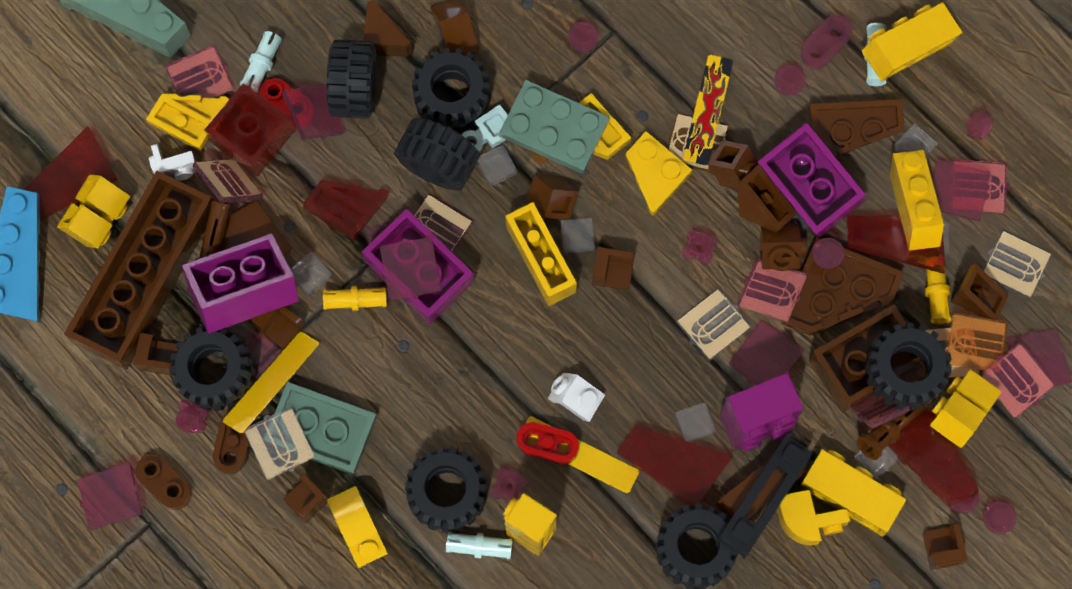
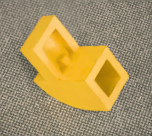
M356 486L327 499L358 568L388 554Z
M810 490L786 494L777 508L780 525L784 532L792 540L803 545H818L821 542L819 531H823L825 536L843 532V527L850 522L847 509L815 515Z

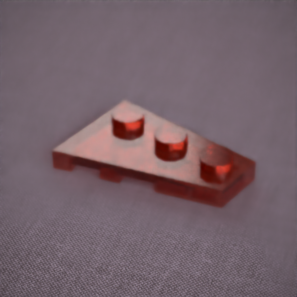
M89 126L24 189L40 194V221L70 206L71 203L77 202L78 200L75 197L89 175L102 176L111 183L118 180Z
M847 216V248L942 274L945 273L943 234L940 247L909 250L900 216Z
M930 410L912 420L900 431L899 440L894 444H889L887 447L897 455L896 458L904 466L910 467L921 478L920 481L950 507L978 495L979 489L953 442L930 426L937 416Z
M637 426L617 451L619 456L690 507L701 502L733 457Z

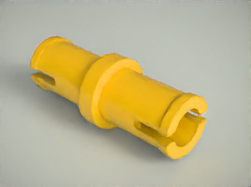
M940 258L929 259L924 264L928 285L925 288V296L929 298L930 322L932 324H945L951 321L948 295H950L951 291L950 286L946 283L945 260H940Z
M351 286V289L323 290L324 310L352 308V311H358V308L387 307L386 287L357 289V286Z

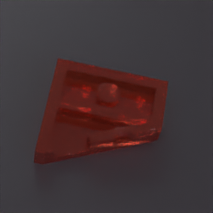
M321 180L303 202V208L354 241L387 200L389 192L385 189H379V192L362 190L358 185H339L336 182Z

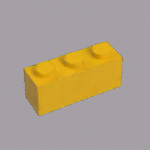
M943 2L933 8L928 4L915 12L914 18L909 20L905 16L892 24L891 30L886 32L882 28L868 37L870 43L862 50V53L880 81L949 46L963 33Z
M924 150L893 153L890 180L908 249L910 251L940 247L944 222Z
M532 202L506 215V228L548 307L575 294L577 283L535 204Z
M822 449L799 487L805 491L810 490L811 495L836 510L847 509L851 519L883 537L889 531L907 499L900 496L902 492L888 483L881 485L873 480V474L859 466L855 469L846 464V459L833 450L826 452Z
M524 493L519 500L513 498L503 513L505 515L506 535L539 556L556 531L557 515Z

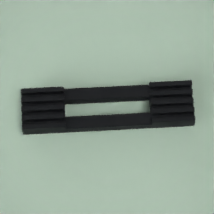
M785 435L717 541L723 542L724 546L730 547L731 551H736L737 555L740 554L745 559L813 452ZM779 469V472L785 473L786 477L755 524L747 519L745 515L774 470Z

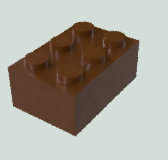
M895 305L816 349L809 358L811 365L842 413L874 395V387H869L866 381L869 377L868 374H865V366L868 362L866 358L872 346L884 331H890L893 326L898 324L901 327L905 326L906 322ZM905 351L893 354L890 359L892 370L900 379L924 365L918 356Z

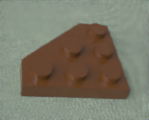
M816 237L801 275L806 276L797 299V293L792 297V303L795 299L796 301L788 320H782L781 324L811 336L889 305L894 300L904 272Z

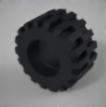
M335 39L330 47L327 63L326 96L331 117L369 119L374 110L376 97L377 57L375 46L372 41Z
M444 48L443 54L438 55L437 51L430 53L431 59L424 58L420 62L421 69L416 68L414 72L415 79H412L414 103L419 116L423 115V119L438 122L451 129L459 128L460 132L466 131L467 124L474 127V121L486 114L485 108H488L490 103L489 76L487 70L484 71L483 63L480 60L475 62V55L470 52L466 56L463 55V50L456 48L455 53H450L449 48ZM449 79L460 80L469 87L467 95L456 102L442 101L433 92L441 82Z
M423 118L411 119L394 151L398 161L409 171L436 186L449 190H462L480 157L476 147L464 136L443 124Z
M906 323L904 327L898 324L893 326L890 331H884L879 339L876 340L866 358L868 362L865 366V374L869 375L866 380L868 386H873L875 389L873 392L874 396L878 398L881 395L885 399L883 404L890 406L891 403L896 404V409L903 410L905 407H909V410H916L920 405L923 407L928 405L943 390L949 381L948 377L952 371V366H949L952 357L951 353L945 352V349L948 347L946 342L943 340L939 343L937 340L939 336L937 332L927 333V326L922 324L918 328H914V323ZM902 351L915 354L924 364L925 378L915 383L901 380L892 370L891 356Z
M196 328L197 334L193 335L190 332L185 334L184 337L187 340L183 344L178 341L175 346L179 349L178 353L171 354L170 360L174 362V366H169V371L175 377L172 379L173 385L179 389L178 392L183 397L203 409L211 410V408L219 411L224 410L225 405L231 408L236 405L235 400L237 398L241 399L245 395L243 393L245 389H250L254 385L250 379L251 377H256L257 370L252 366L256 364L255 358L250 354V348L229 330L223 328L208 334L205 328ZM217 352L225 353L228 358V368L223 378L211 385L201 384L199 367L202 361L210 354Z
M438 447L436 452L431 453L429 450L424 453V457L421 460L417 458L413 462V469H409L407 473L408 480L405 482V491L409 507L421 524H426L431 530L436 531V529L442 530V533H448L449 530L456 529V532L463 530V526L467 524L470 526L475 522V517L481 515L483 505L486 504L487 499L485 475L476 459L473 460L470 454L465 451L463 453L458 452V449L450 447V450ZM443 473H452L459 476L464 481L466 487L462 500L450 507H440L433 504L427 493L428 485L432 479Z
M695 504L693 507L688 505L682 506L679 511L672 512L661 526L656 543L657 561L664 569L663 573L666 577L670 576L673 579V583L678 586L679 583L685 585L687 589H693V587L706 589L707 586H714L729 574L738 556L735 553L736 551H731L730 547L724 546L723 542L717 541L727 526L728 521L725 513L715 511L716 507L709 505L706 508L702 507V504ZM699 529L707 532L713 538L716 544V553L710 562L703 565H695L689 563L681 556L678 550V541L684 532Z

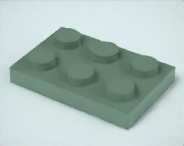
M525 80L499 132V137L584 174L609 123L610 117Z
M287 382L273 418H275L274 420L288 449L292 451L296 446L282 416L279 415L292 410L314 455L310 459L354 475L376 421L377 414ZM272 420L268 430L276 446L287 451ZM267 432L264 442L274 446ZM296 449L292 453L298 455V450Z

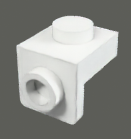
M151 145L153 155L148 158L154 174L157 170L178 181L191 178L193 173L200 172L192 151L163 159L158 145Z
M563 373L553 382L551 386L552 392L548 399L553 403L561 404L583 421L590 422L605 394L579 375Z

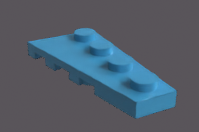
M8 186L6 187L0 211V313L41 322V311H39L40 194Z

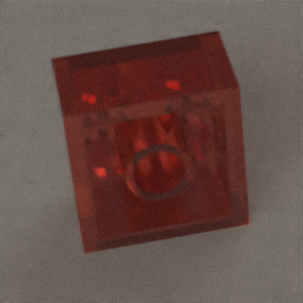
M244 83L204 129L210 143L256 177L259 176L296 131L292 118Z

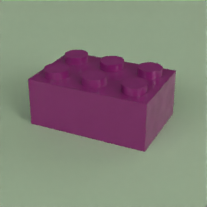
M805 123L758 161V164L818 238L868 200L866 194L808 123Z
M408 209L401 213L362 251L363 261L428 325L432 324L474 283V273Z
M272 233L182 265L188 291L208 334L298 302L294 276Z
M785 373L727 397L720 414V419L734 451L743 448L744 452H748L762 445L761 441L772 436L773 440H778L785 435L791 434L790 429L795 427V423L798 421L804 408L788 373Z

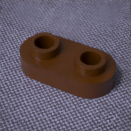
M227 412L220 421L213 452V462L222 473L235 474L241 471L246 464L250 446L246 431L253 428V423L243 433H234L231 427L223 423V419L229 413ZM228 454H235L236 460L231 464H227L225 462L226 456Z
M151 454L139 460L136 466L138 480L165 507L171 510H179L190 502L192 497L190 485L162 457ZM155 465L157 467L156 473L154 475H147V468ZM172 487L179 488V494L176 497H169L168 492Z

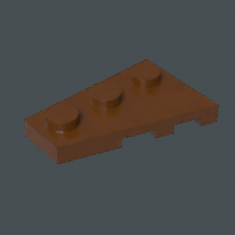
M902 99L816 103L809 105L810 127L835 158L905 130Z

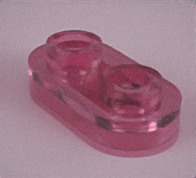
M840 15L828 17L803 43L800 53L802 62L812 69L825 67L850 40L852 34L850 21ZM836 30L841 36L834 37L830 32ZM817 51L821 57L813 58L810 53Z

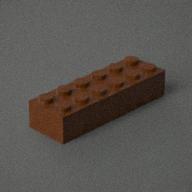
M156 170L64 333L71 343L125 370L128 369L136 354L140 333H148L183 270L182 265L187 263L206 229L211 201H213L211 196Z

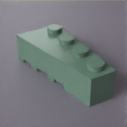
M59 0L63 7L69 10L73 9L83 14L84 17L94 22L98 21L110 27L111 30L119 34L123 33L135 39L136 42L170 58L191 37L186 23L158 0Z

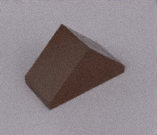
M374 0L367 2L363 41L373 42L376 55L409 57L413 54L411 42Z
M447 0L430 6L446 48L450 49V53H455L456 48L462 49L465 56L468 52L471 54L480 52L469 13L461 0Z
M759 164L737 183L740 217L776 233L797 214L796 210Z
M971 264L963 275L951 303L991 322H996L1009 295L977 264Z

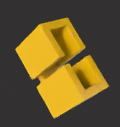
M89 175L75 197L84 205L80 204L78 207L71 203L57 227L86 247L98 249L99 246L104 245L111 235L112 221L120 219L127 209L126 203L130 195L102 176Z
M971 369L963 379L957 376L948 387L946 392L950 394V397L947 399L943 396L934 407L932 412L937 416L930 424L933 429L960 448L974 434L987 415L986 413L991 409L1002 392Z

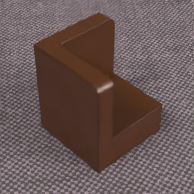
M534 174L526 202L527 204L533 202L539 214L544 218L570 220L579 191L559 176Z
M597 247L592 285L628 290L635 253Z
M286 307L256 316L251 320L258 331L281 349H285L304 327L301 319Z
M140 333L133 364L140 371L173 376L169 371V366H174V362L170 360L172 353L177 354L179 349L175 347L176 344L157 341L151 334Z
M303 473L299 477L301 482L283 498V501L306 524L328 502L320 489Z
M959 522L952 523L949 527L928 530L923 533L930 570L962 565L968 561Z

